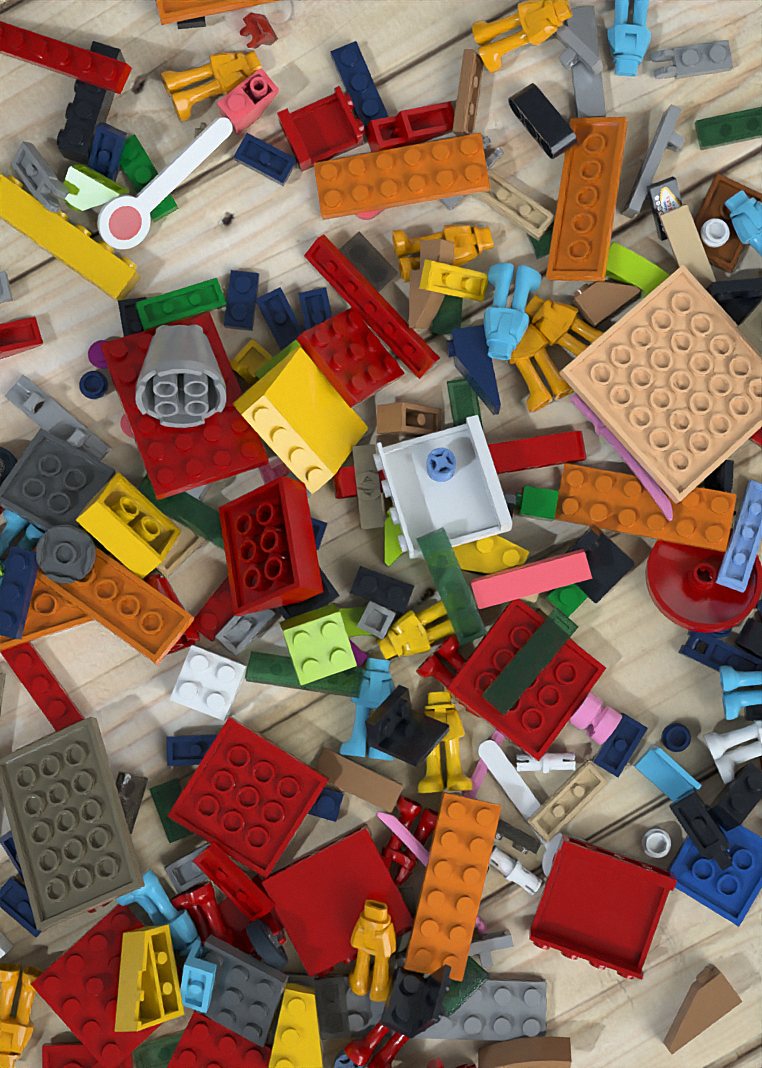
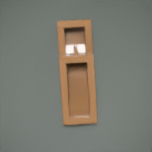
M442 239L420 240V270H410L409 328L427 330L436 317L445 294L419 289L424 262L426 259L453 265L455 242Z
M324 747L315 766L316 770L329 777V783L392 813L403 789L402 783Z
M546 1036L512 1039L494 1043L478 1050V1068H570L572 1062L570 1037Z

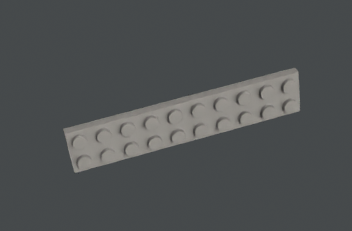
M283 972L289 976L287 982L315 988L320 1036L364 1037L382 1017L386 1001H372L370 999V991L363 996L353 993L348 985L349 974H327L323 977H318L316 974L309 977L308 973ZM463 977L461 982L451 979L450 988L444 995L442 1002L444 1013L441 1020L414 1038L508 1041L528 1037H545L546 980L465 977ZM282 999L271 1030V1034H275ZM390 1029L384 1037L391 1038L395 1031Z

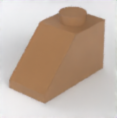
M600 281L595 282L591 286L586 283L574 293L576 298H574L571 305L578 309V314L585 323L596 328L635 299L641 291L637 286Z
M406 402L377 405V434L396 437H421L441 431L440 408Z

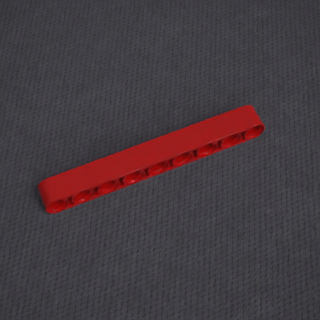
M571 431L488 444L497 475L564 463H574L587 459L582 431ZM354 466L339 468L332 477L335 499L358 497ZM383 470L378 471L380 492L383 493L381 481L386 479Z

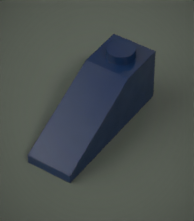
M484 325L451 330L450 340L446 341L448 357H453L457 370L493 415H498L501 402L492 358L488 356L489 346L485 337Z

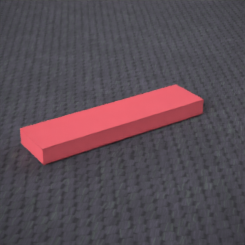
M583 548L474 578L470 581L478 609L592 579Z

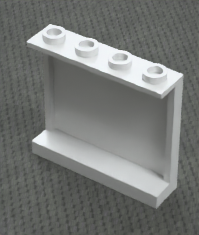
M478 415L466 418V424L382 447L381 442L377 443V453L373 454L377 471L383 470L386 479L381 481L384 495L386 498L391 497L394 507L389 508L394 525H400L402 534L397 535L402 552H408L410 559L511 531L513 522ZM443 447L453 452L456 459V469L450 480L437 482L431 479L427 473V457L432 450Z

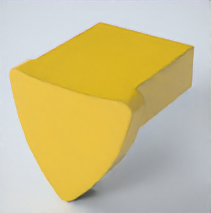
M251 339L238 355L229 362L235 374L253 386L257 382L254 372L273 357L256 341Z

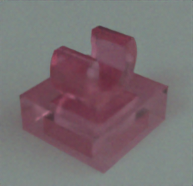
M268 463V465L258 468L264 484L278 477H285L290 473L285 463L271 468L270 463Z

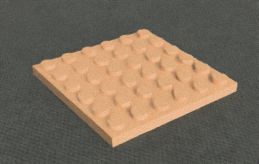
M684 265L677 269L559 372L563 379L675 504L685 498L762 427V355L736 328L738 325Z

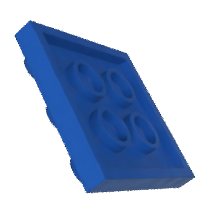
M742 825L728 832L720 826L731 845L727 851L733 859V865L722 871L714 858L707 860L705 856L702 857L687 835L667 869L674 872L676 876L675 888L739 927L762 889V838Z

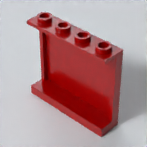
M367 824L269 874L267 879L263 878L261 882L270 900L275 904L274 908L309 977L316 974L318 977H323L334 970L333 966L337 963L344 961L347 964L357 959L358 948L352 947L351 937L367 900H375L387 905V913L391 916V923H393L394 932L397 937L412 930L411 925L414 922V915L410 913L372 838V833Z
M562 834L529 930V940L533 941V944L541 949L549 950L551 947L559 950L567 958L577 960L579 957L588 960L589 964L595 968L605 970L607 967L616 970L618 975L626 979L632 980L634 977L643 979L642 968L670 890L674 891L677 882L674 872Z

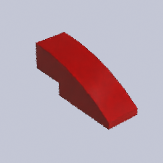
M451 101L402 110L397 116L371 120L365 128L371 152L416 145L448 134L453 130L455 113Z
M36 317L0 324V359L43 345Z

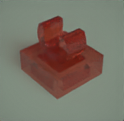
M250 12L243 18L246 26L240 30V35L246 37L250 34L252 35L251 42L246 45L248 48L256 49L261 44L271 46L278 40L265 15Z

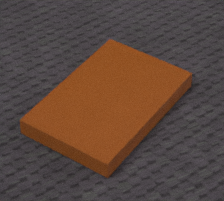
M716 173L693 221L710 265L731 274L746 244L740 241L731 221V211L727 208L725 202L741 190L745 192L749 199L754 197L759 202H762V194ZM710 219L723 220L729 227V238L720 247H709L701 239V228Z

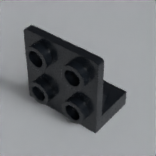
M762 277L712 282L706 290L734 322L739 325L762 298Z
M592 524L565 553L584 548L592 579L575 584L591 601L598 603L634 566L635 562L595 524Z
M398 685L365 721L370 747L415 767H418L450 731L448 724L412 710L409 688Z
M445 964L426 978L401 966L396 968L380 1025L412 1039L421 1032H425L435 1023L437 1024L444 1013V1006L442 1005L444 995L448 992L451 985V978H449L451 966Z

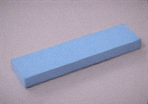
M751 479L747 483L715 582L743 593L746 590L762 539V483Z

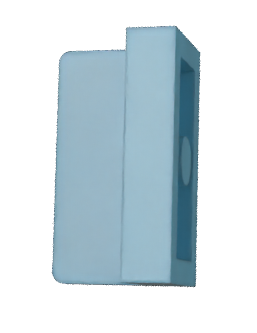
M653 744L633 765L673 802L690 793L693 789L699 790L702 787L661 748Z
M195 940L184 964L180 992L183 1006L207 1013L211 1002L217 965L199 959L202 941Z

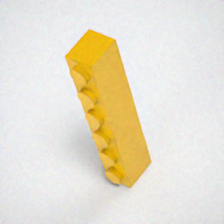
M0 174V219L116 302L127 297L141 278L135 270L137 268L136 264L125 256L122 259L112 254L114 249L102 240L99 243L95 242L90 238L91 232L82 225L77 224L74 227L67 222L69 217L61 210L54 213L45 209L44 205L32 193L28 194L21 189L23 184L9 174L6 178Z

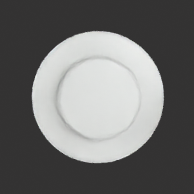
M720 219L706 221L700 231L702 241L707 246L713 248L724 245L730 235L728 225Z
M653 828L643 835L641 844L647 855L653 858H661L669 852L671 839L662 829Z

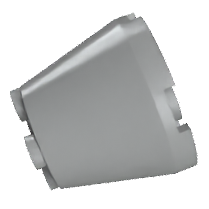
M161 325L156 329V334L150 342L136 383L137 407L142 414L147 413L159 419L160 425L186 428L204 424L205 418L210 417L216 412H222L227 398L226 384L209 340L203 333V328L198 325Z

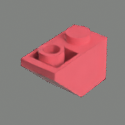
M260 68L217 102L220 115L231 121L232 129L239 135L261 117L279 93V88L265 71Z

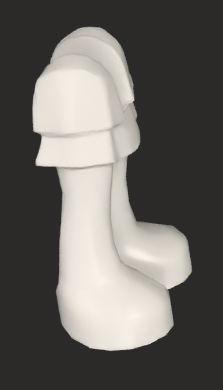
M754 720V724L722 734L710 732L703 735L724 784L734 779V768L749 759L762 756V720ZM754 738H758V741H756V742H754V743H751V744H749V745H746V746H743V747L736 748V749H733V750H731V751L725 752L728 748H730V747H732V746H734V745L740 744V743H742V742H745V741H748V740H751V739H754Z

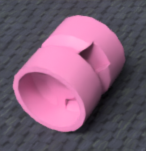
M590 691L568 722L579 730L586 729V735L601 745L616 729L622 719V715L609 705L603 707V700Z

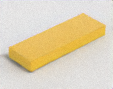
M425 259L419 289L484 302L489 279L486 273Z

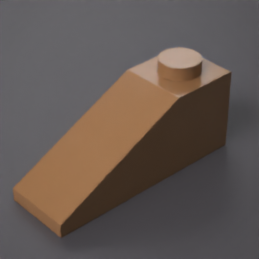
M717 967L704 969L696 976L697 980L692 983L663 1041L671 1054H674L743 1002Z

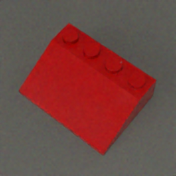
M281 476L218 507L234 616H242L302 602L323 592L305 483Z

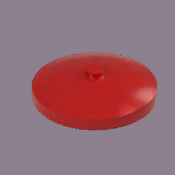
M657 540L649 554L645 570L649 595L659 611L667 619L680 627L702 633L727 630L742 622L751 613L762 593V565L758 555H756L746 590L743 593L715 583L725 552Z

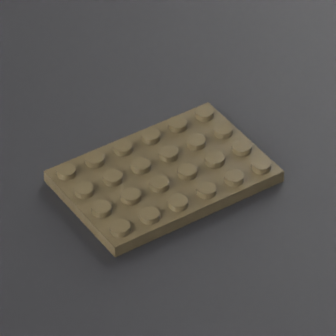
M88 717L0 759V790L37 930L48 929L145 886L97 718Z

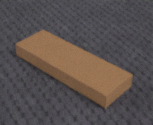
M464 49L452 130L458 137L474 134L484 62L474 49Z

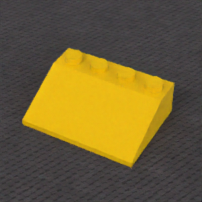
M300 346L296 347L232 403L296 477L305 483L306 488L312 494L336 474L352 452V447L357 445L368 429L367 425L346 404Z

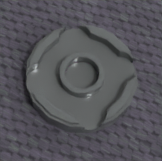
M60 524L49 529L40 537L36 547V561L39 567L41 566V569L45 572L44 574L49 579L58 583H73L84 578L92 570L96 560V547L91 536L84 529L73 524Z

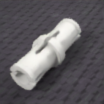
M547 750L540 761H535L526 753H516V762H528L517 763V772L543 770V773H549V770L573 771L575 770V752L549 753Z
M493 846L489 864L504 874L506 880L515 882L529 894L533 895L541 886L542 879L522 866L523 863L520 860H514L497 846Z

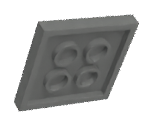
M40 428L0 486V506L46 532L60 524H73L81 527L76 518L92 498L116 474V471L112 467Z
M210 935L204 943L200 959L217 965L212 997L207 1013L195 1011L264 1047L269 1040L289 976Z

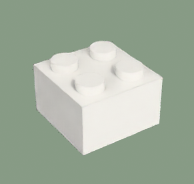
M191 645L170 700L225 721L228 719L248 665L198 645Z

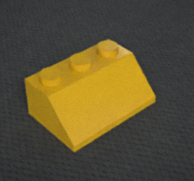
M119 472L106 483L76 518V521L87 532L95 537L106 550L111 552L129 571L133 572L140 579L144 578L163 562L181 533V530Z

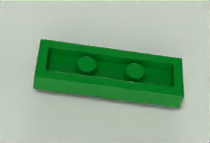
M134 134L127 138L120 165L138 194L158 175V172L136 135ZM170 193L150 212L154 223L179 209Z
M214 278L136 302L135 307L144 331H148L161 325H167L226 307V301L218 279Z

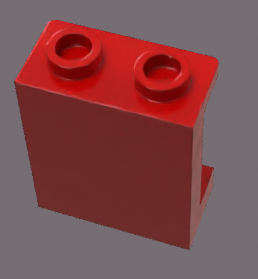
M340 86L334 88L332 95L289 113L288 108L277 112L279 124L297 159L301 172L314 167V163L328 161L363 145L362 135L366 133L359 117L354 118L351 109L354 108L348 92L343 94Z

